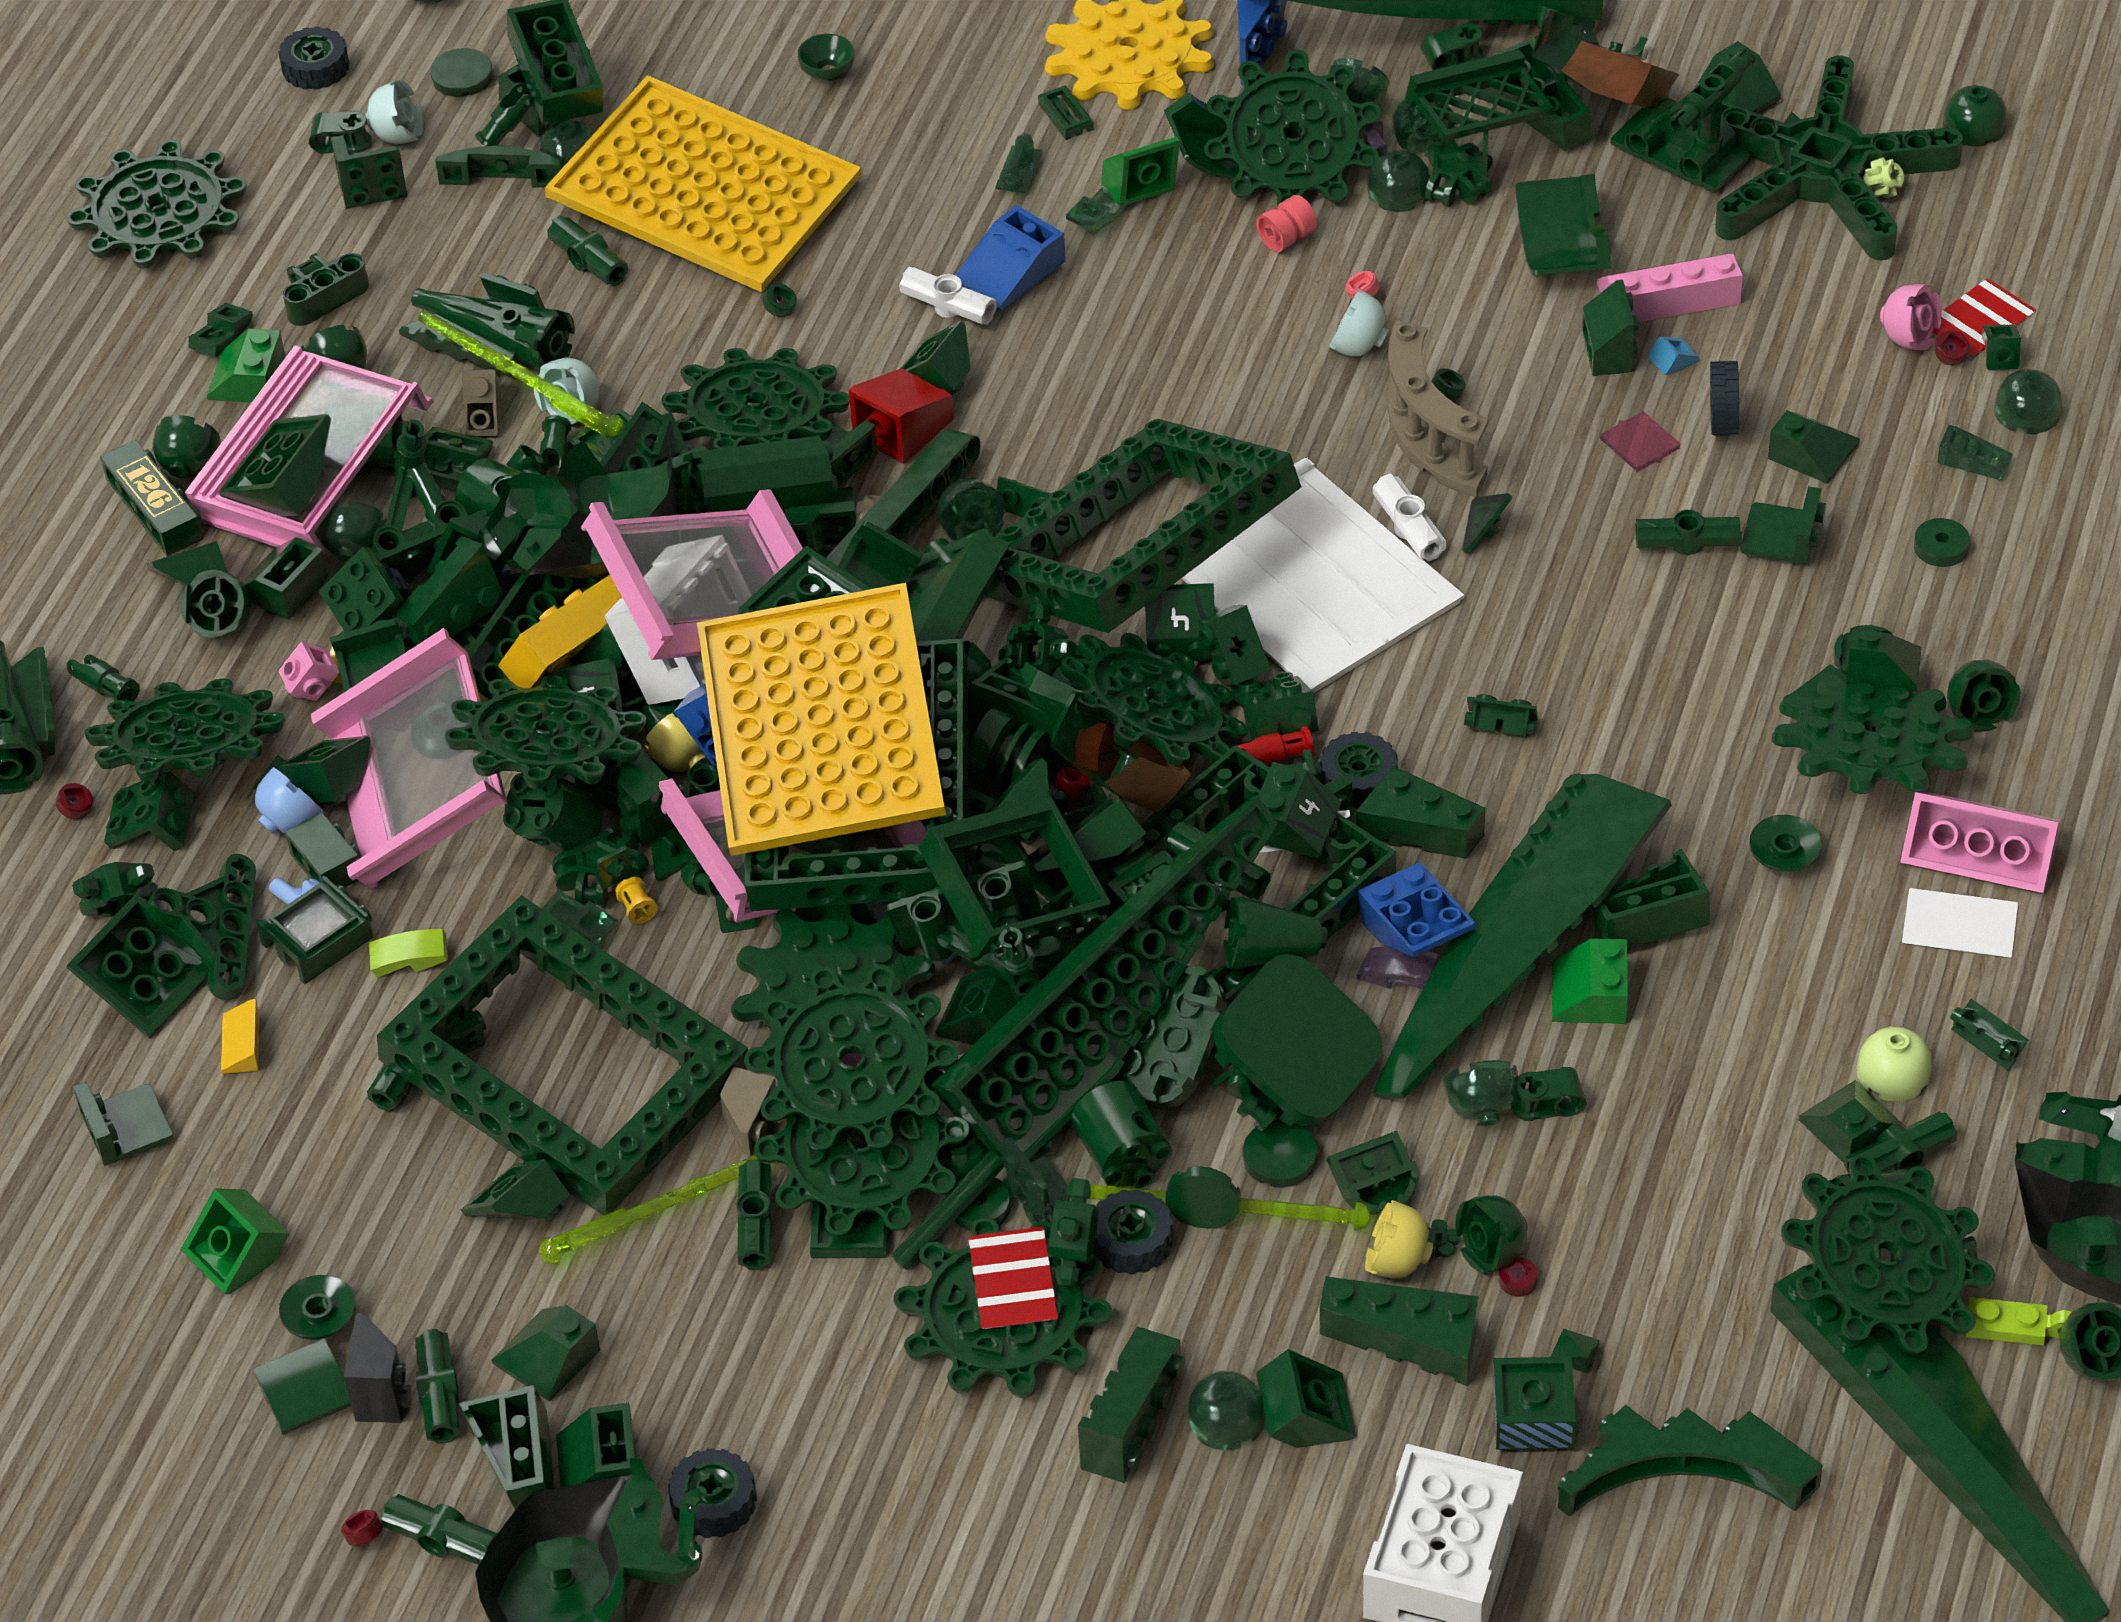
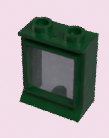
M326 876L322 877L323 881L267 919H255L262 946L268 948L275 943L277 955L284 964L293 959L297 965L300 981L304 984L373 938L370 926L372 917L366 907L362 904L357 905L354 903L343 886L333 884Z

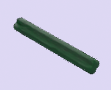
M988 1152L893 1252L892 1257L901 1268L909 1269L919 1259L921 1247L926 1243L935 1242L1005 1167L1003 1160L996 1153Z

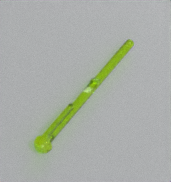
M422 310L419 313V322L495 365L504 374L511 373L520 381L551 398L550 405L602 434L604 437L617 435L623 430V421L617 414L611 417L606 416L426 310Z
M753 1155L705 1177L694 1178L680 1188L625 1211L623 1207L552 1239L546 1237L539 1246V1255L547 1264H559V1256L737 1179L739 1176V1166L745 1164L747 1160L758 1158L756 1155Z
M1090 1184L1091 1199L1104 1200L1107 1198V1195L1118 1193L1120 1190L1134 1191V1189H1138ZM1138 1189L1141 1192H1150L1156 1198L1162 1199L1165 1202L1166 1191ZM1241 1198L1239 1213L1352 1223L1354 1224V1231L1364 1229L1370 1220V1212L1361 1202H1356L1355 1209H1341L1331 1206Z

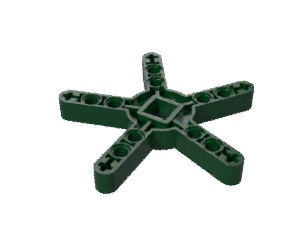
M1832 56L1825 64L1814 117L1800 119L1787 125L1722 101L1721 122L1726 123L1735 131L1737 136L1736 147L1749 152L1751 158L1773 166L1717 203L1715 233L1724 240H1736L1798 199L1816 203H1828L1870 258L1881 261L1888 260L1895 253L1898 226L1864 182L1865 170L1872 168L1871 161L1883 157L1885 161L1893 159L1894 163L1900 165L1904 174L1954 170L1960 165L1963 135L1953 128L1862 134L1856 127L1845 122L1852 91L1854 62L1846 56ZM1698 121L1693 122L1692 127L1698 129ZM1811 156H1814V157L1823 159V160L1828 161V162H1831V163L1829 164V163H1827V162H1824V161L1815 159V158H1813V157H1811Z

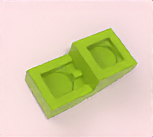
M443 929L415 930L369 942L370 970L379 978L409 965L418 973L448 961L446 932Z

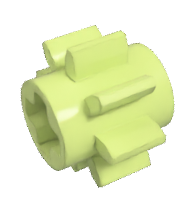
M1884 157L1871 161L1872 168L1866 169L1864 174L1866 185L1876 198L1882 196L1886 199L1896 196V189L1902 187L1904 182V173L1900 165L1894 163L1893 159L1885 161Z

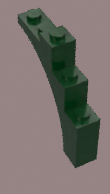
M1625 1404L1615 1414L1610 1413L1602 1420L1598 1427V1446L1588 1453L1584 1463L1575 1471H1568L1558 1484V1508L1570 1517L1588 1502L1619 1486L1660 1476L1694 1475L1740 1483L1777 1499L1795 1511L1820 1487L1823 1465L1751 1411H1748L1738 1421L1736 1419L1732 1420L1725 1427L1723 1433H1721L1689 1408H1686L1677 1417H1670L1663 1424L1661 1430H1659Z

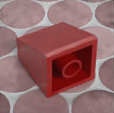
M902 368L856 384L849 389L852 429H855L865 420L874 424L876 427L878 451L902 464L909 461L954 420L952 395L946 390L939 389L924 381L921 377L913 375Z

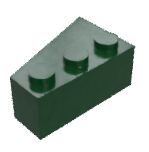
M461 536L455 543L457 547L445 561L440 560L434 567L436 571L424 585L419 584L392 617L399 624L406 646L414 648L443 628L448 631L449 637H452L500 606L505 597L483 544Z
M1005 657L971 683L968 720L979 724L990 709H999L1016 717V732L1024 723L1032 724L1034 732L1037 729L1048 731L1050 741L1047 753L1059 754L1050 746L1053 729L1058 719L1033 706L1021 672L1013 667V660Z
M1392 766L1356 811V825L1377 839L1388 840L1390 846L1400 847L1401 843L1422 846V851L1466 859L1484 837L1485 807Z

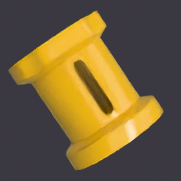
M631 877L617 885L615 889L616 898L625 905L626 916L631 923L643 924L655 916L658 907L655 900L648 897L643 879Z

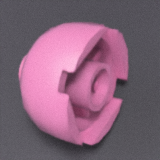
M1928 284L1902 286L1889 296L1880 313L1881 323L1889 339L1900 347L1910 350H1927L1934 344L1936 338L1930 337L1934 328L1940 329L1941 303L1938 293L1931 292L1930 290L1933 286Z

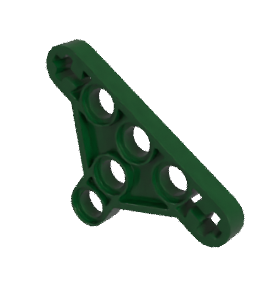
M243 854L229 856L220 870L218 879L188 893L169 888H158L153 892L146 904V912L149 917L157 923L176 928L209 968L208 988L215 997L221 1000L235 998L245 982L256 866L249 857ZM237 870H239V875L242 876L239 881H235ZM231 893L239 896L243 904L239 905L231 902L227 894ZM162 900L167 902L171 906L172 911L168 912L160 909L156 901ZM194 910L202 913L206 921L200 922L195 920L190 911ZM224 921L234 922L238 925L240 932L229 930L225 926ZM221 949L232 950L236 954L237 959L226 958L222 954ZM225 972H230L227 976V984H225V979L222 977Z

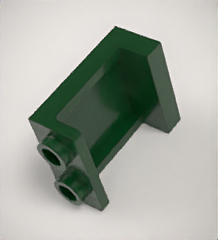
M864 521L852 537L838 567L871 589L906 583L907 585L914 569L921 562L923 554L915 550L911 545L887 533L881 527L869 521Z
M396 619L379 620L370 626L356 630L348 629L342 631L339 635L330 637L331 645L336 654L344 692L407 652L404 636ZM417 692L383 714L420 704Z

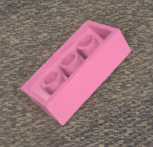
M1733 254L1597 278V286L1600 293L1616 280L1623 279L1626 293L1631 292L1633 296L1634 309L1631 313L1638 316L1639 322L1741 303L1743 275Z
M1926 791L1915 792L1901 863L2044 893L2061 820Z

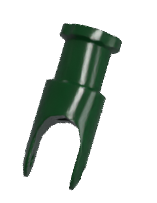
M517 83L512 87L491 113V119L482 131H477L475 137L482 145L500 146V142L507 133L513 132L525 117L527 111L534 103V97L531 94H525L527 87L524 83Z
M550 415L542 422L544 439L541 441L539 454L544 459V464L539 470L542 475H546L552 466L559 465L560 469L563 459L569 453L570 446L567 442V435L571 431L572 425L566 417Z
M88 654L84 658L85 664H80L73 659L67 662V670L70 675L102 696L108 695L114 701L130 700L134 702L139 695L140 685L136 680L124 678L120 675L118 669L102 659Z

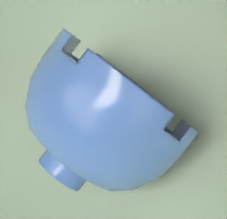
M274 767L262 779L255 794V805L262 814L258 821L272 834L277 830L285 833L312 817L323 813V810L300 788L289 782L290 780Z

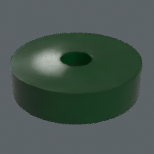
M1946 518L1930 519L1923 522L1917 528L1914 538V551L1927 564L1938 567L1953 566L1963 561L1967 556L1970 536L1966 528L1954 520Z
M995 1177L955 1219V1222L967 1230H971L972 1223L982 1217L991 1218L997 1222L998 1226L1001 1225L1010 1212V1195L1006 1185ZM978 1201L985 1202L983 1204H976Z

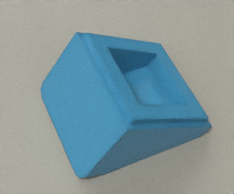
M1658 337L1648 355L1649 359L1665 375L1693 365L1700 359L1682 338Z

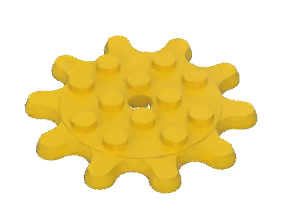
M1077 0L1073 12L1079 19L1078 22L1070 25L1052 24L1047 28L1045 40L1049 44L1062 47L1064 51L1049 56L1044 65V70L1050 76L1065 74L1076 76L1079 80L1074 84L1072 94L1078 101H1088L1098 93L1110 92L1117 96V103L1120 108L1133 110L1140 105L1141 96L1149 91H1159L1168 98L1179 99L1186 94V86L1180 78L1183 73L1189 71L1205 73L1214 68V60L1211 54L1195 48L1198 43L1210 40L1214 36V29L1207 20L1188 22L1180 19L1186 11V5L1183 0H1165L1159 4H1147L1141 0H1118L1117 2H1110L1106 6L1098 5L1092 0Z

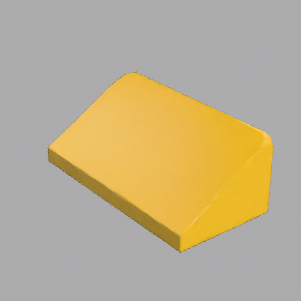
M256 999L248 1000L223 1013L222 1074L259 1071L260 1013Z

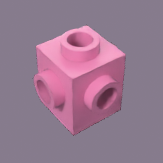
M301 641L278 672L289 694L295 698L300 699L303 697L317 702L338 675L339 670L328 649Z

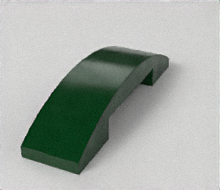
M509 146L466 148L437 156L435 160L439 185L470 186L472 177L531 179L532 187L545 188L562 169L561 161L553 156L535 150Z

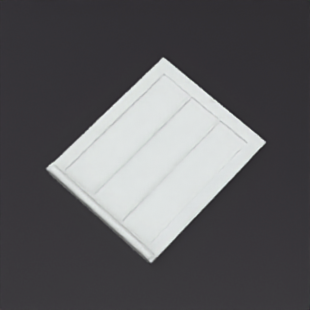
M1303 458L1294 464L1302 488L1181 579L1187 584L1214 583V607L1218 612L1232 605H1247L1265 654L1286 672L1293 673V676H1299L1315 693L1460 604V600L1464 598V594L1423 559H1420L1415 552L1317 470L1312 461L1308 458Z

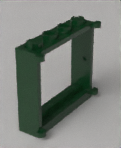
M1051 796L931 827L918 846L921 853L913 858L918 866L927 863L974 948L973 951L967 953L970 962L978 961L984 954L991 952L995 953V955L1003 953L999 936L1005 929L1009 938L1012 937L1010 927L1019 929L1023 934L1025 945L1030 946L1041 938L1052 935L1054 938H1059L1077 928L1083 927V929L1087 930L1100 926L1103 923V914L1111 905L1110 900ZM1031 831H1036L1037 834L1041 833L1080 905L993 929L952 852Z

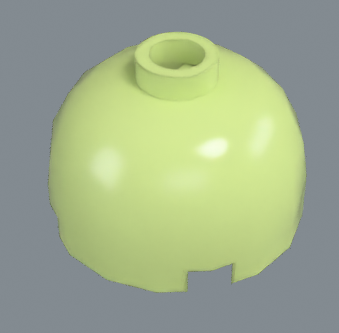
M1891 1026L1879 1029L1865 1040L1858 1054V1080L1868 1092L1870 1088L1872 1091L1879 1093V1098L1885 1101L1902 1102L1913 1099L1921 1094V1089L1926 1084L1928 1086L1931 1080V1052L1925 1041L1912 1030Z

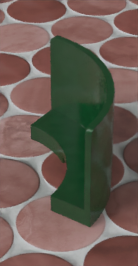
M1189 92L1164 110L1174 136L1180 140V151L1190 165L1204 173L1220 178L1234 179L1237 176L1239 167L1235 162H1214L1207 158L1204 153L1205 144L1213 138L1222 136L1227 129L1225 122L1213 117L1208 112L1207 103L1197 99ZM1289 128L1284 132L1286 139L1301 137L1297 128Z
M1595 174L1518 182L1515 185L1521 238L1526 262L1532 275L1611 268L1609 236L1605 233L1603 224L1596 225L1594 218L1600 216Z

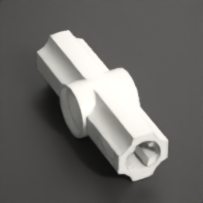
M909 266L903 273L899 284L901 293L934 305L936 313L941 317L949 318L959 315L977 323L988 325L993 319L997 308L996 299L963 287L960 278L952 274H943L937 277Z
M1390 473L1380 477L1379 481L1373 485V495L1394 522L1395 534L1399 538L1407 540L1420 559H1426L1428 562L1437 559L1442 551L1446 549V540L1425 513L1423 500L1418 496L1412 495L1398 476H1393Z

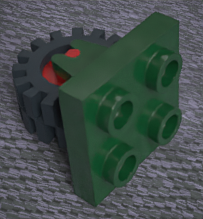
M362 547L319 590L344 631L367 627L379 620L393 619L394 613L413 593L400 571L394 570V568H389L386 571L373 550L369 547Z

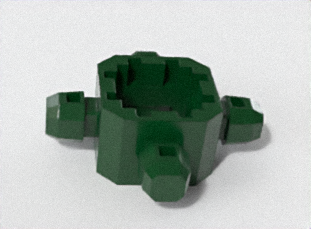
M1042 603L1032 604L1028 617L1030 624L1013 626L1007 635V645H1004L998 651V661L1000 662L1005 657H1008L1014 661L1013 667L1021 672L1026 662L1031 661L1035 663L1036 651H1033V646L1038 645V654H1041V657L1036 660V664H1053L1050 676L1060 680L1063 676L1061 673V662L1066 656L1074 657L1076 655V644L1068 640L1069 636L1063 628L1048 625L1050 623V609L1048 605Z
M127 862L104 864L88 875L79 878L72 885L74 894L82 898L79 908L83 915L114 917L136 893L148 902L153 892L159 888L156 883L151 881L155 875L151 864Z
M1073 1178L1069 1183L1067 1196L1070 1197V1201L1056 1200L1049 1240L1048 1257L1055 1261H1061V1266H1057L1056 1270L1058 1285L1075 1287L1078 1283L1081 1269L1077 1268L1078 1264L1091 1265L1099 1219V1208L1094 1204H1086L1087 1199L1091 1200L1089 1180Z

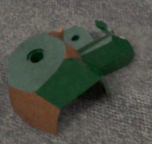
M1539 5L1537 21L1540 31L1532 57L1575 85L1610 98L1653 109L1679 77L1678 73L1641 60L1648 38L1641 36L1638 43L1626 52L1621 51L1622 43L1611 41L1609 48L1598 46L1599 43L1593 32L1595 21Z
M1031 661L1026 662L1021 674L1033 706L1058 719L1053 729L1052 742L1050 744L1053 749L1088 778L1132 804L1159 812L1176 796L1190 777V773L1184 765L1180 767L1170 765L1156 747L1144 742H1137L1130 748L1119 746L1114 741L1115 726L1099 715H1086L1075 709V705L1082 692L1051 677L1050 672L1054 666L1053 664L1037 665Z

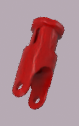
M1307 726L1301 727V730L1284 735H1280L1277 732L1260 736L1252 742L1238 745L1239 748L1245 750V752L1268 767L1273 762L1283 764L1286 762V759L1302 756L1303 750L1310 749L1312 757L1314 756L1313 740Z

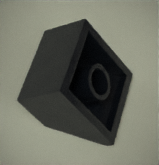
M356 1313L344 1375L355 1422L401 1423L403 1409L409 1408L411 1402V1386L405 1384V1362L399 1361L396 1346L365 1314Z

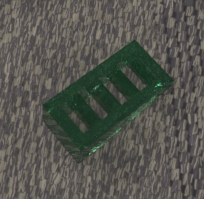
M1949 425L1939 446L1937 463L2002 481L2013 454L1959 427ZM1992 459L1998 461L1996 466L1990 464Z

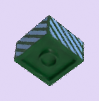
M1572 1356L1493 1358L1492 1387L1496 1450L1575 1448L1576 1411Z

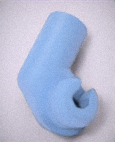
M277 877L270 883L269 892L288 905L320 882L314 879L305 880L302 888H294L280 877Z

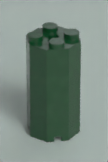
M820 436L685 454L683 462H689L688 469H683L681 473L685 505L688 510L695 509L697 514L746 510L759 490L770 489L782 510H787L789 507L829 503L831 495H836L838 492L837 479L835 475H832L830 461L833 459L831 443L829 441L822 442Z

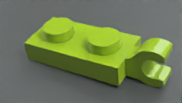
M1969 1297L1968 1308L1974 1314L1976 1322L1974 1328L1966 1333V1337L2044 1346L2045 1336L2060 1339L2063 1323L2072 1311L2061 1310L2047 1315L2048 1305Z

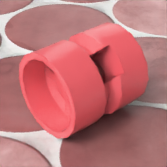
M1294 195L1281 202L1277 210L1271 208L1258 216L1256 227L1265 245L1274 252H1281L1294 244L1296 240H1300L1314 232L1317 228V218L1307 200L1299 195Z

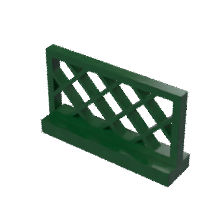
M1519 49L1412 75L1405 95V101L1410 107H1419L1443 142L1552 115L1554 110L1553 105L1524 68L1525 56ZM1520 79L1525 87L1521 88L1509 83L1519 81ZM1491 87H1492V88L1497 89V90H1499V91H1498V94L1495 95V94H1492V93L1483 91V89H1487V88H1491ZM1503 92L1518 96L1520 99L1519 102L1501 97ZM1465 94L1472 98L1469 102L1455 96ZM1475 99L1492 103L1493 106L1489 109L1475 104ZM1524 99L1536 102L1539 107L1533 108L1522 103ZM1439 101L1445 104L1442 109L1429 103ZM1451 105L1466 110L1463 116L1448 111L1447 108ZM1498 105L1513 110L1514 113L1504 114L1495 111ZM1472 112L1486 117L1487 120L1478 121L1468 116ZM1445 119L1460 124V126L1447 129L1442 120Z

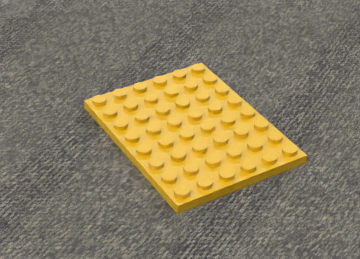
M647 75L545 187V197L762 293L861 177V167Z
M906 583L697 622L728 847L731 856L946 815Z

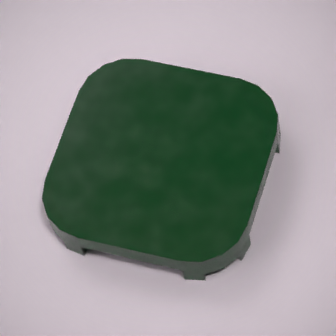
M1291 954L1278 955L1268 961L1214 1021L1210 1029L1214 1032V1042L1218 1050L1214 1057L1221 1066L1225 1067L1231 1062L1284 1111L1278 1119L1289 1126L1297 1123L1305 1126L1314 1125L1316 1128L1339 1109L1377 1063L1382 1047V1039L1378 1028L1370 1017L1313 964L1302 957Z
M1198 965L1195 968L1186 966L1174 987L1168 988L1160 1001L1162 1003L1160 1009L1155 1016L1151 1015L1141 1031L1142 1037L1135 1047L1129 1049L1123 1059L1124 1065L1118 1074L1109 1081L1133 1083L1140 1091L1149 1109L1168 1110L1180 1106L1189 1099L1199 1083L1213 1048L1214 1032L1210 1029L1214 1021L1226 1009L1227 1002L1225 992L1216 979L1206 969Z

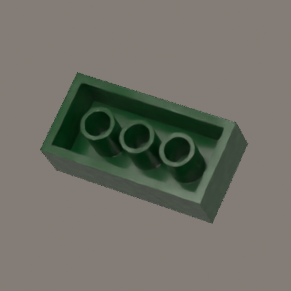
M550 0L507 9V36L529 92L534 97V104L542 125L603 113V85L569 1Z

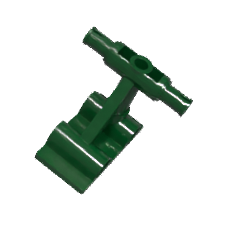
M1745 47L1739 49L1729 61L1719 63L1708 75L1703 76L1700 79V83L1678 102L1671 98H1663L1653 109L1642 107L1611 137L1610 144L1714 193L1718 192L1750 159L1749 152L1736 147V133L1729 125L1721 122L1722 101L1741 83L1742 74L1755 63L1756 57L1750 49L1746 52ZM1698 121V129L1690 125L1693 122Z
M414 419L410 420V427H408L407 421L403 424L402 435L397 440L396 451L393 455L395 458L394 476L396 484L386 525L376 531L373 539V552L387 571L389 568L397 569L405 580L417 577L422 570L429 567L451 518L488 516L485 510L468 516L464 507L459 502L446 500L426 464L427 442L423 436V424ZM413 492L414 497L418 496L426 511L424 515L427 521L403 531Z
M1026 861L1008 863L1001 868L983 874H974L966 878L993 929L1024 921L1022 911L1040 905ZM939 886L912 897H903L886 906L901 949L905 950L921 945L926 958L936 962L944 961L953 952L969 960L967 953L973 951L974 948ZM1010 927L1012 937L1009 938L1006 929L999 936L1003 953L995 955L993 952L984 954L981 959L972 963L1008 981L1017 1004L1042 980V976L1034 952L1024 943L1022 932L1017 928Z

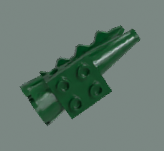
M483 272L480 279L488 295L481 298L417 288L412 295L411 303L414 307L431 314V316L404 325L399 329L401 336L418 342L430 352L439 349L445 351L457 361L466 358L472 360L484 370L493 367L499 369L507 377L512 378L514 372L511 365L515 359L540 372V368L544 364L569 357L572 344L567 342L569 333H575V324L568 312L545 308L538 290L529 284L521 285L511 282L501 275L493 276Z
M0 640V794H12L28 789V783L32 782L35 778L37 781L41 778L44 771V763L39 746H47L48 756L55 755V728L44 647H36L11 667L5 650V644Z

